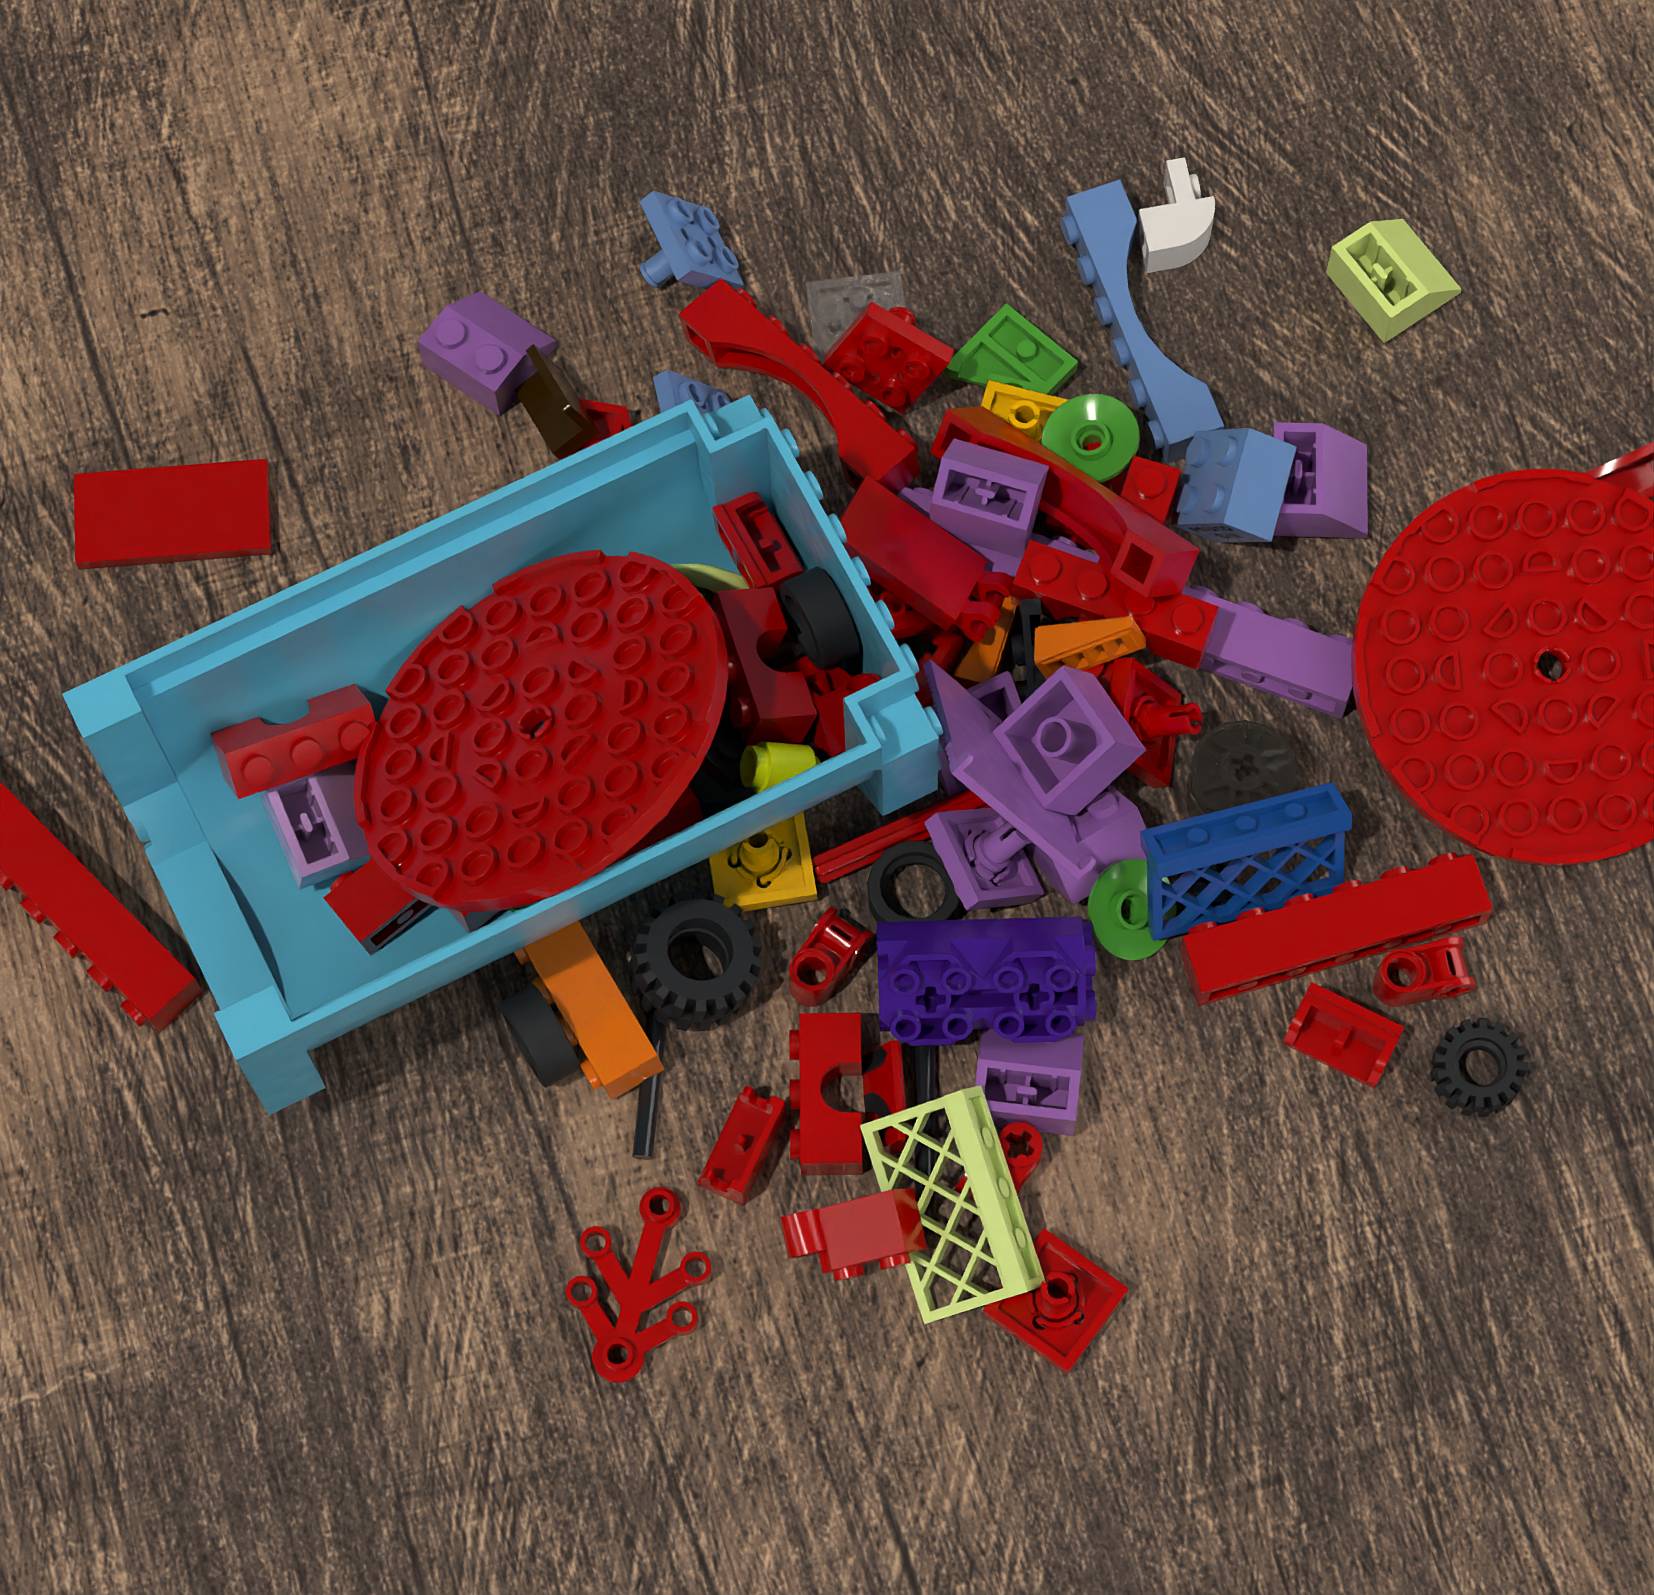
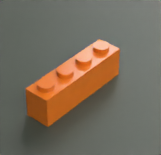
M579 921L514 951L521 966L531 961L539 975L531 980V983L540 990L549 1005L552 1003L556 1004L563 1016L558 1021L572 1047L579 1044L587 1060L580 1063V1067L593 1090L603 1086L610 1099L613 1100L639 1085L647 1078L665 1070L658 1054Z

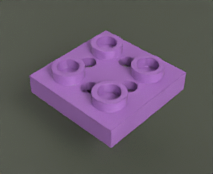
M993 808L937 812L924 822L933 840V846L941 857L954 884V890L966 911L1029 904L1044 894L1023 850V847L1032 843V841L1025 835H1022L1018 829Z

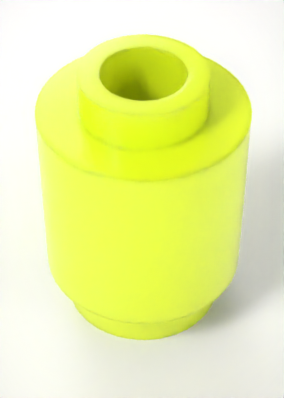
M761 741L756 746H747L743 751L740 761L741 782L745 787L753 788L756 793H760L820 764V760L815 756L813 749L809 745Z

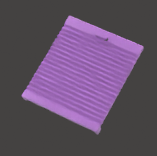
M929 659L923 665L925 676L928 678V687L931 688V697L934 699L935 713L938 714L937 718L943 730L942 739L944 740L943 744L946 746V755L949 757L951 774L1077 880L1081 879L1094 867L1096 859L1091 855H1087L1081 860L1068 814L1047 810L1042 807L992 733L1003 721Z

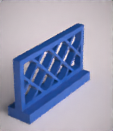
M1330 782L1140 831V846L1147 859L1148 931L1153 941L1187 933L1190 928L1201 923L1215 921L1217 924L1233 921L1236 920V916L1250 909L1262 907L1267 912L1283 908L1287 900L1299 895L1312 894L1314 898L1332 894L1334 887L1344 883L1345 831L1352 829V813L1335 784ZM1327 836L1316 848L1305 844L1308 840ZM1279 848L1268 861L1257 856L1261 852ZM1296 852L1306 856L1292 873L1281 868ZM1232 860L1220 873L1209 868L1211 865ZM1248 864L1259 869L1244 885L1234 881ZM1320 864L1329 868V877L1312 882L1305 881ZM1183 873L1172 886L1162 881L1164 877ZM1200 877L1211 881L1196 898L1185 893ZM1272 877L1283 881L1273 892L1262 895L1257 893ZM1224 889L1235 894L1226 904L1215 907L1210 905ZM1176 901L1187 906L1179 916L1163 920V915Z

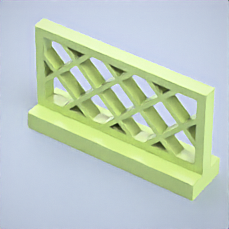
M981 1085L962 1089L860 1125L881 1192L897 1189L903 1174L925 1185L917 1204L921 1223L940 1234L941 1239L932 1259L920 1252H914L909 1254L911 1263L905 1265L924 1324L1041 1287L1042 1281L1046 1282ZM945 1108L951 1126L945 1144L923 1133L931 1112ZM917 1118L914 1127L905 1123V1121ZM893 1126L909 1135L899 1159L885 1152L878 1130ZM918 1141L940 1153L930 1177L908 1165ZM955 1144L957 1145L959 1152L953 1149ZM949 1158L964 1166L968 1179L961 1194L939 1182ZM890 1166L895 1168L893 1174L891 1172ZM934 1191L956 1203L946 1226L924 1214ZM971 1194H973L975 1202L970 1200ZM965 1208L981 1218L984 1230L977 1244L955 1232ZM950 1241L973 1253L963 1276L940 1264ZM988 1243H989L991 1252L988 1251V1250H986V1247H987ZM981 1258L997 1267L1003 1288L988 1292L971 1282ZM922 1265L927 1268L925 1274ZM936 1273L958 1285L950 1305L938 1309L935 1308L929 1289ZM966 1291L976 1296L967 1300H963Z

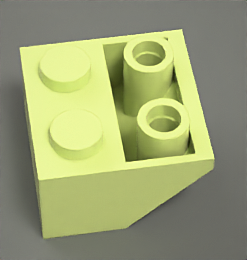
M1404 219L1371 221L1331 248L1326 270L1327 275L1383 343H1386L1461 293L1460 286Z

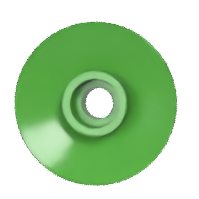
M1086 394L1066 401L1050 415L1043 429L1041 443L1044 447L1101 483L1120 474L1132 462L1138 450L1140 434L1135 416L1124 403L1108 395ZM1098 442L1102 444L1095 450H1085L1090 443Z
M1124 859L1108 866L1096 879L1089 895L1088 921H1091L1092 934L1107 953L1120 959L1140 960L1156 953L1169 938L1153 941L1148 931L1147 861L1141 859ZM1167 877L1162 878L1163 882L1171 885ZM1124 901L1126 904V913L1122 917L1121 906ZM1176 902L1163 915V920L1176 917Z

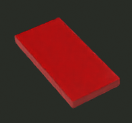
M267 459L74 474L75 564L78 570L272 554L270 472Z

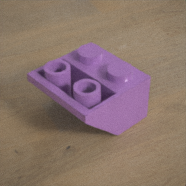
M1274 422L1271 437L1297 446L1273 536L1367 538V445L1323 423Z
M954 438L942 456L931 500L930 520L960 541L1022 559L1031 538L1049 466Z
M1110 784L1076 816L1068 814L1081 860L1087 855H1091L1096 859L1094 867L1081 879L1077 880L1033 842L1025 846L1049 884L1072 905L1090 895L1093 884L1098 876L1111 864L1124 859L1147 860L1140 846V831L1146 830L1140 812L1136 805Z
M994 1028L982 1029L975 1086H982L995 1127L1004 1128L1014 1122H1026L1034 1126L1041 1133L1073 1136L1085 1035L1069 1034L1067 1037L1059 1038L1055 1042L1013 1043L1010 1039H1004L998 1035Z

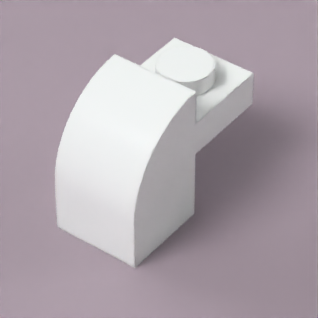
M1185 157L1166 161L1163 184L1168 204L1139 209L1136 232L1146 273L1178 268L1192 262L1201 255L1210 240L1215 212L1214 196L1201 198L1198 177L1196 174L1189 175Z

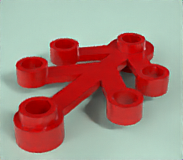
M655 1187L648 1190L640 1200L639 1211L644 1227L629 1279L611 1250L612 1241L607 1230L599 1226H592L587 1228L580 1237V1246L583 1254L587 1258L594 1260L621 1307L614 1329L597 1302L598 1290L591 1278L576 1276L566 1286V1296L570 1305L580 1310L597 1340L592 1352L594 1368L608 1382L625 1383L632 1380L642 1370L646 1353L677 1335L685 1336L691 1334L698 1325V1315L695 1307L688 1302L679 1301L669 1307L666 1319L636 1334L641 1314L691 1285L700 1286L705 1284L712 1274L709 1258L704 1253L695 1251L683 1257L679 1268L650 1284L664 1232L678 1224L682 1212L678 1196L672 1190L665 1187ZM657 1199H664L670 1204L668 1211L662 1215H656L650 1210L652 1202ZM595 1235H599L606 1240L604 1248L597 1252L591 1251L586 1247L588 1239ZM701 1261L705 1264L706 1270L701 1276L692 1277L686 1272L689 1263ZM579 1285H587L592 1289L591 1296L585 1301H577L572 1297L574 1289ZM680 1310H686L692 1315L691 1322L685 1327L676 1326L672 1321L674 1314ZM616 1347H622L628 1352L627 1359L621 1364H613L608 1359L610 1351Z

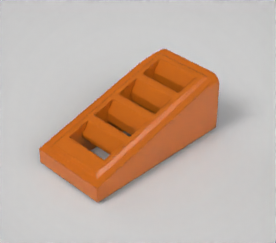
M1012 595L1009 598L1005 597L999 607L1001 615L993 628L987 626L988 630L981 642L973 643L954 671L953 679L965 689H969L1000 674L1009 647L1010 635L1013 634L1018 618V606L1011 604Z
M1131 616L1038 626V628H1035V665L1046 680L1062 665L1083 671L1146 648V637Z

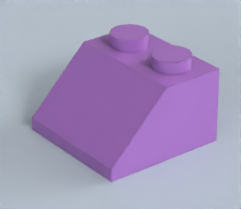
M481 291L446 305L417 341L424 367L499 416L502 415L517 396L514 390L537 371L526 349L534 344L548 357L557 346L555 339Z

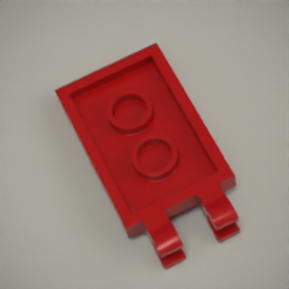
M866 475L839 517L847 537V542L843 543V546L850 559L858 556L871 579L945 631L954 624L969 639L980 643L988 630L987 626L993 628L1001 615L999 607L1004 599L1003 596L1009 598L1012 594L1014 578L1004 572L985 571L984 567L988 562L987 559ZM969 595L976 598L978 602L968 600Z

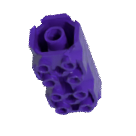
M1081 916L877 922L880 1032L891 1031V1034L901 1042H907L911 1046L952 1045L958 1040L965 1039L972 1032V1029L993 1028L998 1035L1004 1039H1010L1013 1043L1055 1042L1059 1038L1067 1037L1075 1030L1076 1026H1084L1085 1021H1095L1096 1019L1095 991L1092 990V976L1096 974L1095 946L1092 945L1091 921H1082Z

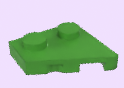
M1006 303L951 358L949 365L944 369V374L951 379L987 387L988 380L1052 396L1078 370V361Z

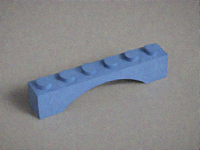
M1121 180L1066 197L1065 216L1060 217L1062 233L1068 245L1073 243L1076 245L1080 255L1077 258L1079 274L1085 285L1092 284L1097 298L1094 299V308L1102 326L1109 325L1114 337L1111 340V348L1115 361L1119 367L1126 365L1131 380L1128 381V389L1132 402L1137 409L1143 407L1149 422L1145 423V429L1153 450L1161 449L1166 464L1186 458L1187 448L1194 438L1195 431L1223 430L1224 424L1207 384L1185 373L1164 356L1148 337L1135 313L1128 290L1127 261L1135 242L1137 218Z

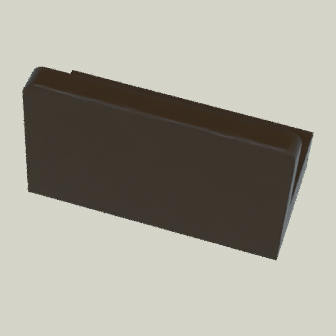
M533 344L526 349V352L538 371L514 391L552 454L559 460H562L573 454L597 435L599 430L562 370Z

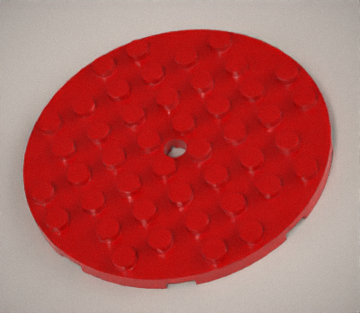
M1525 469L1504 472L1474 481L1470 485L1437 500L1408 524L1380 558L1367 582L1359 603L1353 628L1351 674L1356 708L1372 752L1388 779L1410 805L1447 835L1490 856L1516 863L1538 866H1572L1594 863L1619 856L1654 839V502L1628 487L1622 489L1608 482L1594 479L1593 475L1562 469ZM1542 654H1552L1560 661L1562 671L1558 679L1551 681V679L1541 674L1539 668H1536V664H1538Z
M588 550L546 559L525 567L492 584L494 593L481 600L468 611L461 605L443 620L412 652L385 690L390 698L378 722H371L367 726L370 733L363 739L359 750L354 775L353 795L356 821L363 829L369 846L367 847L369 854L377 865L404 891L426 903L456 911L487 912L528 905L561 893L602 871L630 850L658 822L668 815L671 807L683 794L698 771L711 746L722 715L728 682V654L718 618L698 589L686 576L671 565L654 557L631 551L627 556H606L601 550ZM545 720L543 726L539 730H537L541 722Z

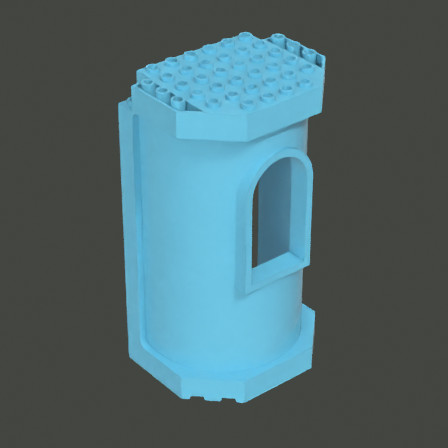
M750 394L711 413L706 412L702 415L694 401L690 399L62 694L86 745L120 802L141 842L151 841L144 846V851L220 1008L219 1011L214 1013L215 1018L235 1060L268 1115L326 1088L309 1051L857 785L884 816L938 790V771L942 769L938 754L943 752L938 736L943 734V730L934 710L930 706L923 709L915 695V692L919 691L914 675L919 672L916 659L906 643L898 646L890 631L895 628V624L883 600L874 602L866 588L871 585V581L864 564L858 556L850 559L843 546V543L847 542L845 531L834 513L827 516L819 502V500L823 499V493L814 474L810 470L805 473L802 472L795 459L800 456L792 434L787 428L780 431L766 408L758 410ZM755 491L759 493L762 501L767 505L769 513L775 516L805 571L817 566L824 570L833 581L848 609L856 630L859 652L836 665L852 677L864 673H875L882 679L843 698L845 752L830 757V759L744 801L699 803L704 818L703 821L604 868L578 885L552 897L531 903L515 912H511L509 909L500 910L478 930L468 933L447 909L432 905L371 956L323 898L331 892V885L342 874L299 890L261 799L262 791L241 799L236 797L223 778L210 734L259 717L263 723L268 725H282L294 722L310 712L307 703L308 699L355 684L371 703L375 721L378 722L390 698L385 692L387 686L417 646L443 620L461 605L468 611L481 600L494 593L492 584L500 579L546 559L588 550H601L606 556H627L631 551L654 557L669 565H710L741 576L715 530L712 507L719 504L724 505L738 497ZM767 658L764 662L773 670L779 668L773 658ZM357 867L352 870L356 872L360 867Z

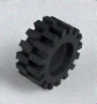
M1479 1018L1477 1023L1472 1024L1470 1019L1461 1021L1457 1028L1453 1025L1447 1030L1445 1036L1441 1038L1431 1060V1065L1433 1066L1430 1077L1431 1082L1436 1081L1437 1085L1434 1091L1437 1096L1441 1097L1444 1095L1447 1098L1445 1103L1447 1107L1453 1110L1456 1105L1462 1108L1461 1115L1468 1117L1471 1112H1478L1479 1118L1487 1117L1490 1111L1493 1110L1495 1114L1504 1110L1505 1106L1508 1103L1511 1104L1516 1098L1525 1081L1524 1076L1528 1071V1062H1524V1057L1527 1054L1524 1045L1518 1047L1516 1044L1519 1037L1514 1031L1509 1035L1502 1031L1505 1025L1498 1021L1495 1026L1487 1025L1488 1018ZM1482 1050L1489 1053L1495 1059L1498 1066L1497 1078L1487 1085H1474L1468 1082L1462 1076L1459 1069L1460 1058L1466 1052Z

